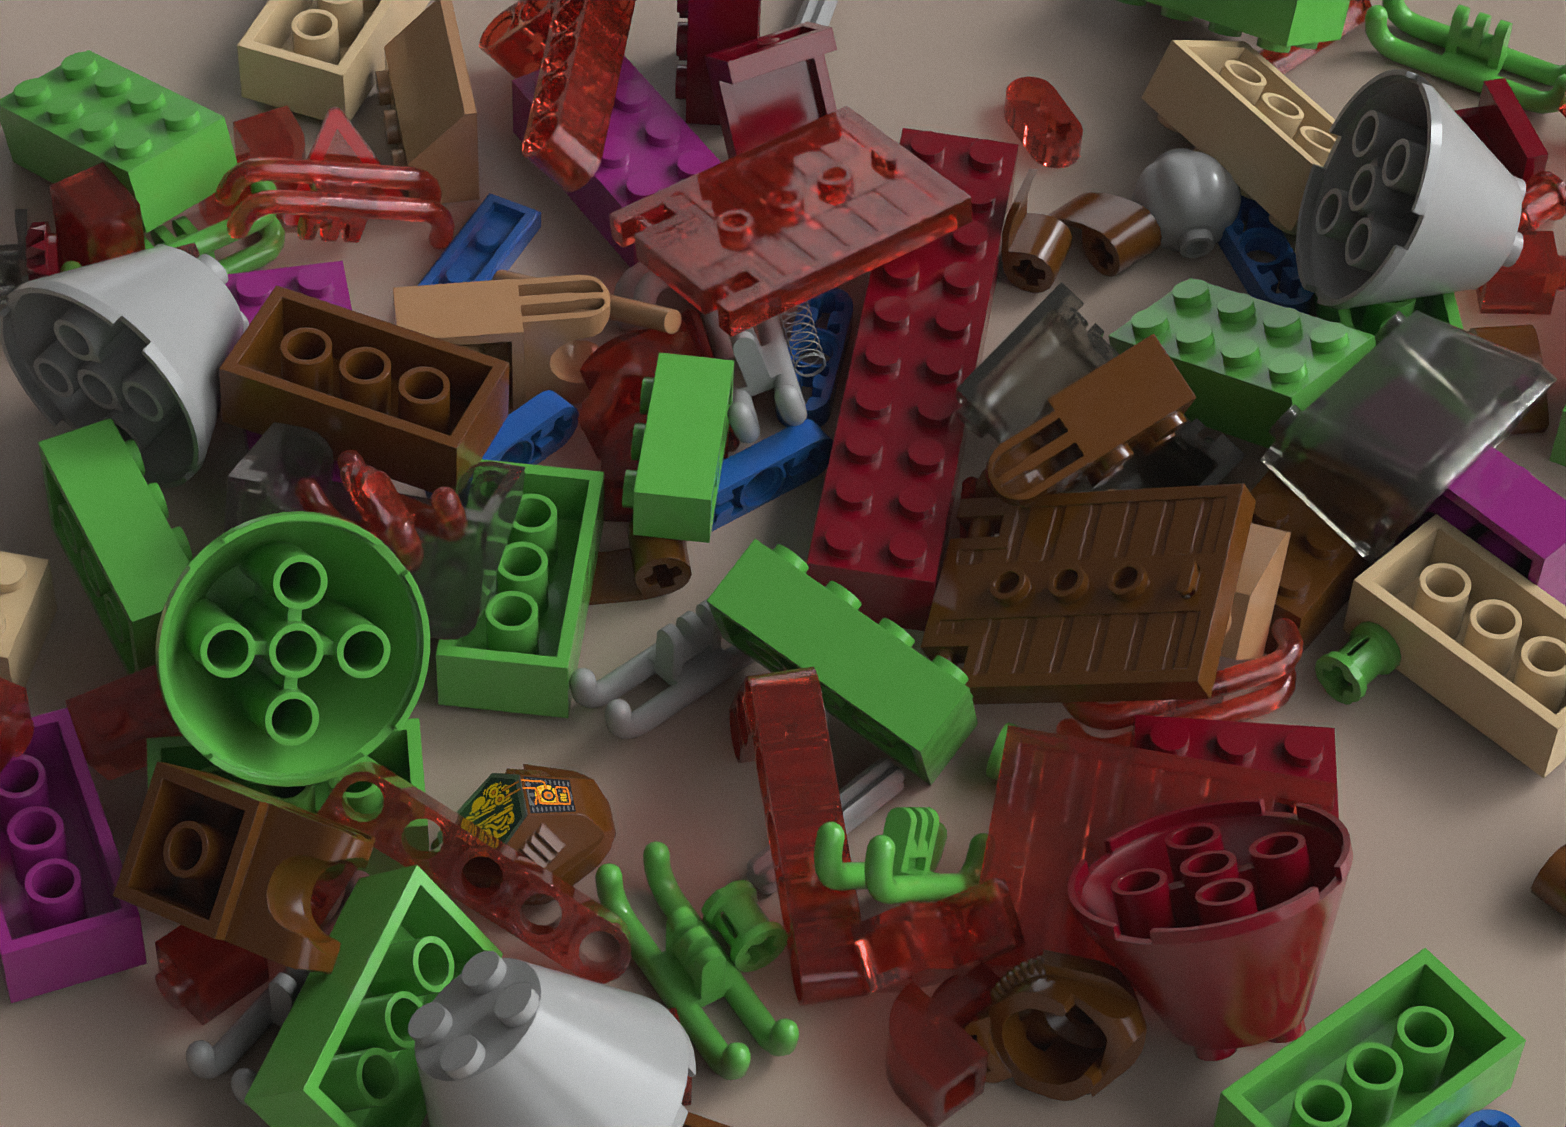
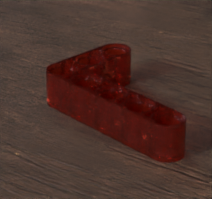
M519 0L497 15L488 24L479 40V48L515 79L540 69L522 144V154L566 192H574L587 184L600 166L636 0Z
M814 667L745 676L729 708L731 739L737 762L755 761L783 927L788 936L787 951L799 1005L804 1006L868 996L871 992V974L857 891H835L822 885L814 866L816 834L819 827L829 821L835 822L843 828L845 839L842 862H851L817 672Z
M360 762L349 767L339 777L317 811V815L375 837L374 848L404 867L418 865L442 891L578 977L604 984L618 979L627 970L631 960V934L626 923L617 914L384 766L373 762ZM357 781L371 782L381 790L384 797V805L379 811L372 814L359 813L349 806L346 799V789ZM416 819L431 820L440 827L443 833V842L431 851L417 850L408 843L405 837V827ZM477 856L489 857L499 864L502 870V878L494 886L478 888L466 879L463 873L464 865L470 859ZM345 864L341 869L334 872L324 871L318 877L310 900L312 917L318 927L321 926L358 867ZM535 894H546L552 896L559 903L562 911L554 922L547 925H537L530 922L524 916L522 911L523 903ZM595 931H604L612 934L618 940L620 948L612 959L605 962H596L583 954L580 947L582 940L588 934Z

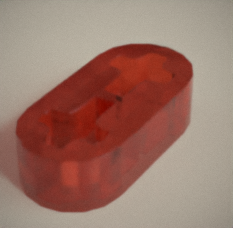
M1020 77L1012 81L1006 90L1004 117L1031 157L1038 164L1048 168H1066L1075 164L1080 158L1083 128L1055 87L1039 77Z

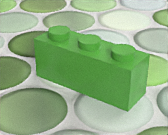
M659 353L655 378H643L640 414L648 416L646 424L635 423L631 460L639 461L638 470H626L622 496V507L633 509V535L710 543L729 428L727 411L730 405L733 404L734 360Z

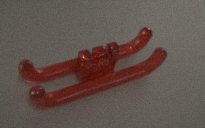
M272 157L250 158L228 170L215 191L216 200L221 205L228 207L237 202L243 189L256 182L309 184L310 191L265 190L245 198L235 207L227 221V232L232 238L236 239L245 238L249 234L254 222L269 214L300 215L297 234L300 240L313 241L320 227V238L322 241L336 242L342 229L344 242L358 243L368 219L428 223L431 225L428 237L429 243L438 250L447 248L454 234L455 223L450 211L441 204L442 190L438 180L428 171L412 166ZM371 188L412 190L418 193V198L374 195Z
M355 450L342 451L338 456L337 464L340 470L341 481L363 518L358 523L344 517L334 508L316 480L304 478L299 480L295 486V495L305 512L335 516L367 530L380 539L396 555L408 571L417 570L424 558L422 542L415 528L444 541H459L465 536L468 527L466 512L458 495L452 488H437L431 496L432 506H429L398 493L390 477L385 472L366 465L362 456Z
M1281 617L1275 620L1271 626V633L1276 641L1277 649L1269 655L1217 671L1210 699L1122 701L1113 704L1098 702L1062 703L1063 707L1073 718H1064L1059 721L1056 726L1057 737L1062 744L1071 748V754L1084 761L1108 764L1128 759L1132 731L1113 737L1100 738L1088 734L1080 723L1093 729L1109 731L1133 726L1135 715L1244 722L1269 714L1285 706L1295 693L1297 674L1294 668L1301 660L1303 651V639L1299 629L1289 618ZM1271 681L1268 686L1223 701L1226 695Z

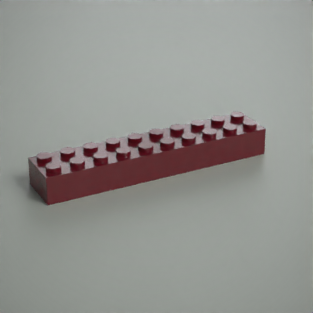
M902 129L808 554L807 565L809 569L806 572L808 576L826 587L829 581H834L846 588L861 602L862 606L858 611L877 624L883 618H887L901 628L925 632L944 560L1002 256V232L1013 198L1019 144L936 133L933 131Z

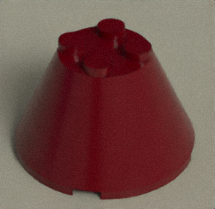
M1264 799L1225 800L1185 807L1143 820L1115 833L1104 840L1106 854L1093 862L1089 867L1087 860H1080L1070 874L1067 883V893L1072 913L1172 1034L1181 1042L1194 1046L1195 1055L1198 1059L1219 1061L1232 1056L1237 1051V1048L1253 1046L1266 1041L1287 1043L1298 1039L1305 1033L1304 1018L1311 1006L1353 860L1350 834L1341 820L1321 808L1300 802L1295 805L1297 814L1266 811Z

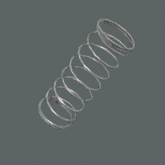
M800 291L786 292L778 298L776 307L780 313V320L783 322L782 327L785 330V337L788 339L787 345L793 357L794 369L800 376L812 377L823 371L826 366V360L822 353L812 313L809 310L808 299ZM789 294H801L805 297V299L800 297H789L780 302V300L783 297ZM798 298L805 302L803 306L794 305L783 311L779 309L780 304L787 299ZM792 307H801L794 312H785V310ZM804 308L807 310L806 315L796 314L801 312ZM782 315H791L784 321L781 318ZM793 316H804L802 319L796 322H785L787 319ZM805 317L810 319L808 323H797ZM784 323L793 324L787 329L784 327ZM806 324L800 330L788 331L794 325ZM808 325L812 327L811 332L801 331ZM787 332H797L790 336V338H788L786 335ZM809 333L802 339H791L796 334ZM810 334H813L815 336L813 341L803 340L807 338ZM789 340L799 341L795 343L792 347L789 344ZM811 342L803 348H793L798 343ZM812 343H816L818 345L816 350L805 349L809 347ZM792 349H794V350L804 349V350H801V351L797 352L795 355L792 354ZM814 350L813 353H807L805 355H802L801 357H796V355L802 351ZM819 356L814 363L805 366L797 365L803 358ZM820 357L823 359L822 366L811 374H803L796 369V367L811 366Z

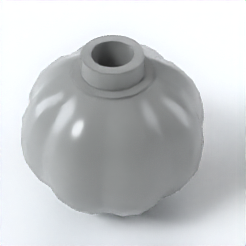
M1174 149L1161 154L1143 170L1136 183L1131 201L1144 206L1155 217L1162 235L1159 247L1180 252L1186 258H1198L1213 250L1215 244L1221 240L1225 228L1232 225L1237 218L1241 206V191L1231 174L1212 156L1189 149Z

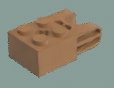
M566 275L393 287L395 325L510 363L508 415L546 390L556 392L570 404L593 402L601 398L608 390L610 385V365L606 355L597 344L578 340L594 337L601 333L610 317L609 291L596 277L589 275Z

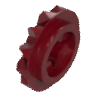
M48 221L32 222L25 237L29 281L60 273L61 266L64 264L59 233H51Z

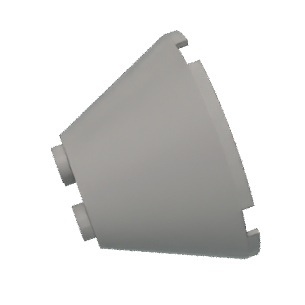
M1392 69L1378 74L1364 84L1351 97L1333 122L1329 132L1338 135L1324 167L1313 163L1305 186L1296 232V262L1303 288L1315 293L1318 297L1316 303L1341 310L1464 290H1476L1487 283L1501 266L1511 267L1514 265L1523 248V236L1517 231L1520 223L1522 202L1526 193L1524 180L1514 177L1422 76L1404 69Z
M157 244L150 249L31 280L19 285L7 296L9 298L7 306L0 311V342L7 361L20 385L35 406L54 427L62 419L73 430L112 418L123 440L133 439L136 442L145 467V475L143 477L146 483L157 482L160 488H173L186 483L204 463L221 408L219 368L249 326V322L240 311L235 298L225 285L228 282V274L216 259L207 254H202L195 258L180 249Z
M483 951L473 956L464 966L462 974L444 987L432 1002L420 1007L412 1015L408 1024V1033L415 1041V1057L430 1127H683L688 1111L681 1102L686 1088L687 1076H696V1061L690 1038L683 1026L668 1009L660 1003L639 994L518 959L500 958L494 951Z

